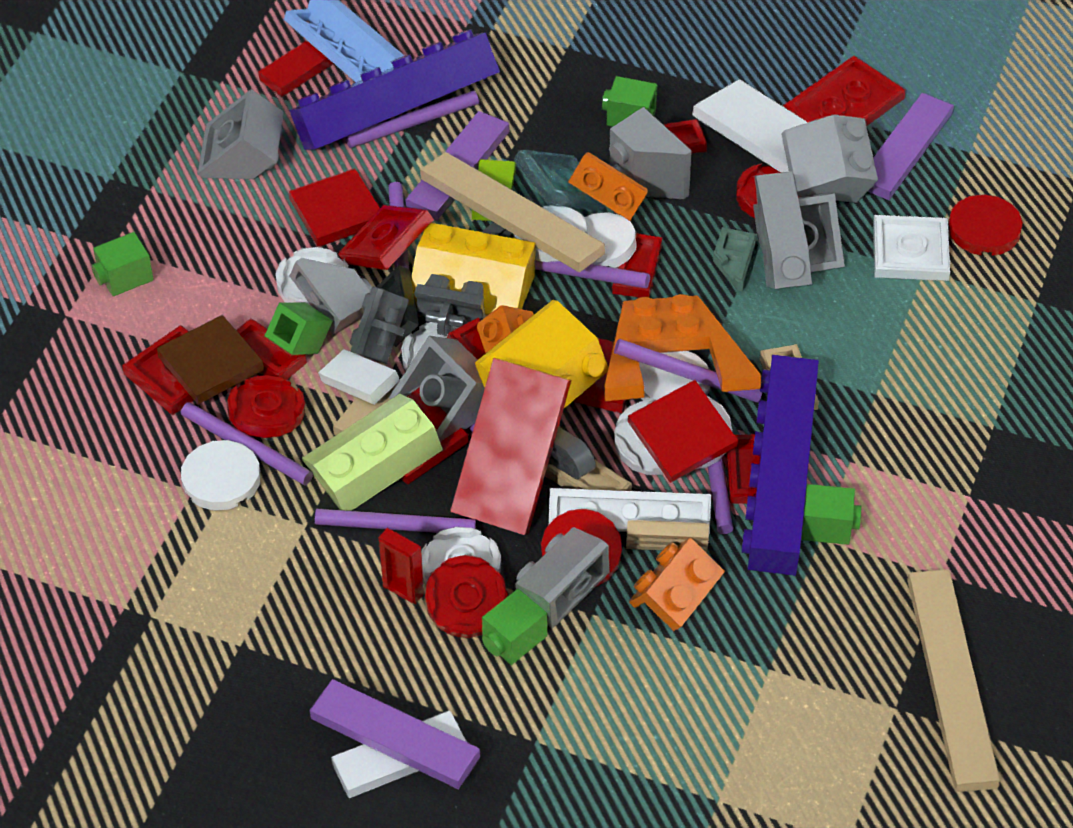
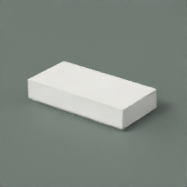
M345 349L318 372L322 383L374 405L400 381L396 370Z

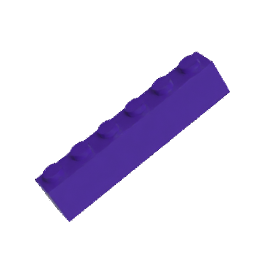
M471 29L453 35L452 39L454 42L443 46L441 42L431 44L422 48L423 55L412 59L411 54L391 61L393 67L381 72L380 67H376L361 73L362 80L350 84L349 80H344L330 86L331 93L319 97L316 92L298 99L299 106L290 109L289 112L304 150L320 148L499 73L500 70L486 32L473 34Z
M772 355L770 370H762L760 392L767 393V401L759 400L756 423L764 424L763 432L755 431L753 455L760 456V464L752 463L749 487L757 488L756 497L748 496L745 520L753 521L752 530L744 529L741 553L749 554L748 570L796 576L801 545L819 360Z

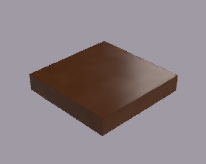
M223 314L157 348L160 360L197 404L264 370L263 361Z

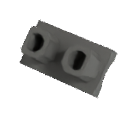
M431 274L425 285L417 284L414 294L417 298V315L426 317L428 322L437 323V333L439 335L447 336L451 326L461 327L478 317L480 320L485 318L482 283L464 282L462 290L459 292L450 290V280L445 276Z
M372 286L371 292L365 295L362 304L364 313L359 327L353 330L349 342L352 345L350 352L387 364L396 336L403 337L405 329L401 328L400 325L409 299Z

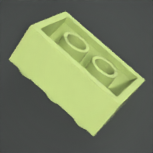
M398 394L302 457V459L340 510L352 511L443 449L434 425L415 401L402 394Z

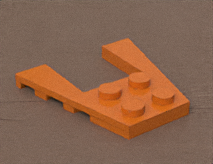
M679 294L669 298L656 299L641 297L636 300L623 301L605 382V401L644 398V382L639 362L614 353L618 339L660 353L710 349L722 392L761 389V374L698 295Z

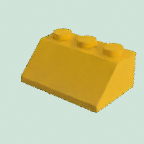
M430 223L424 230L416 250L411 275L413 293L417 284L425 285L431 274H437L449 279L450 290L461 292L464 282L467 281L482 283L486 315H489L501 305L522 309L535 277L536 243ZM414 294L415 305H417V298Z
M556 300L550 301L475 362L484 388L493 358L572 380L564 408L606 374L609 368L597 337Z

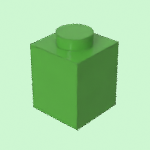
M616 76L611 90H605L602 101V110L607 111V125L614 127L642 107L654 116L657 101V84Z
M135 232L93 248L96 263L92 264L91 267L95 279L99 285L105 284L113 297L154 281L149 254Z
M279 302L264 336L292 355L318 354L333 320L306 302Z
M807 484L801 540L849 545L852 529L859 530L862 506L854 505L855 489Z
M517 589L482 617L483 644L491 654L497 657L500 655L510 665H513L547 637V612L520 589Z

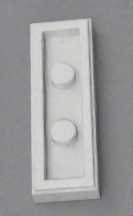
M451 711L422 721L466 742ZM364 744L332 756V765L348 798L419 771Z

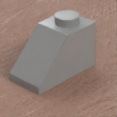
M300 258L295 262L290 273V278L310 305L333 320L329 328L333 335L362 318L364 313L362 304L365 295L371 292L372 286L365 278H360L354 269Z

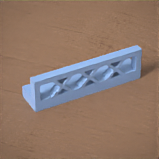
M310 0L307 9L289 10L285 13L284 21L355 82L362 80L361 73L376 67H380L381 72L393 67L391 61L404 56L339 0Z

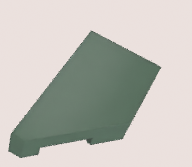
M722 227L714 251L713 262L736 290L743 291L756 248L758 234Z

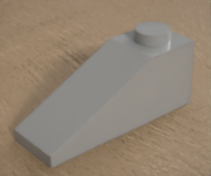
M793 171L756 175L755 184L766 287L778 289L811 285L809 249Z

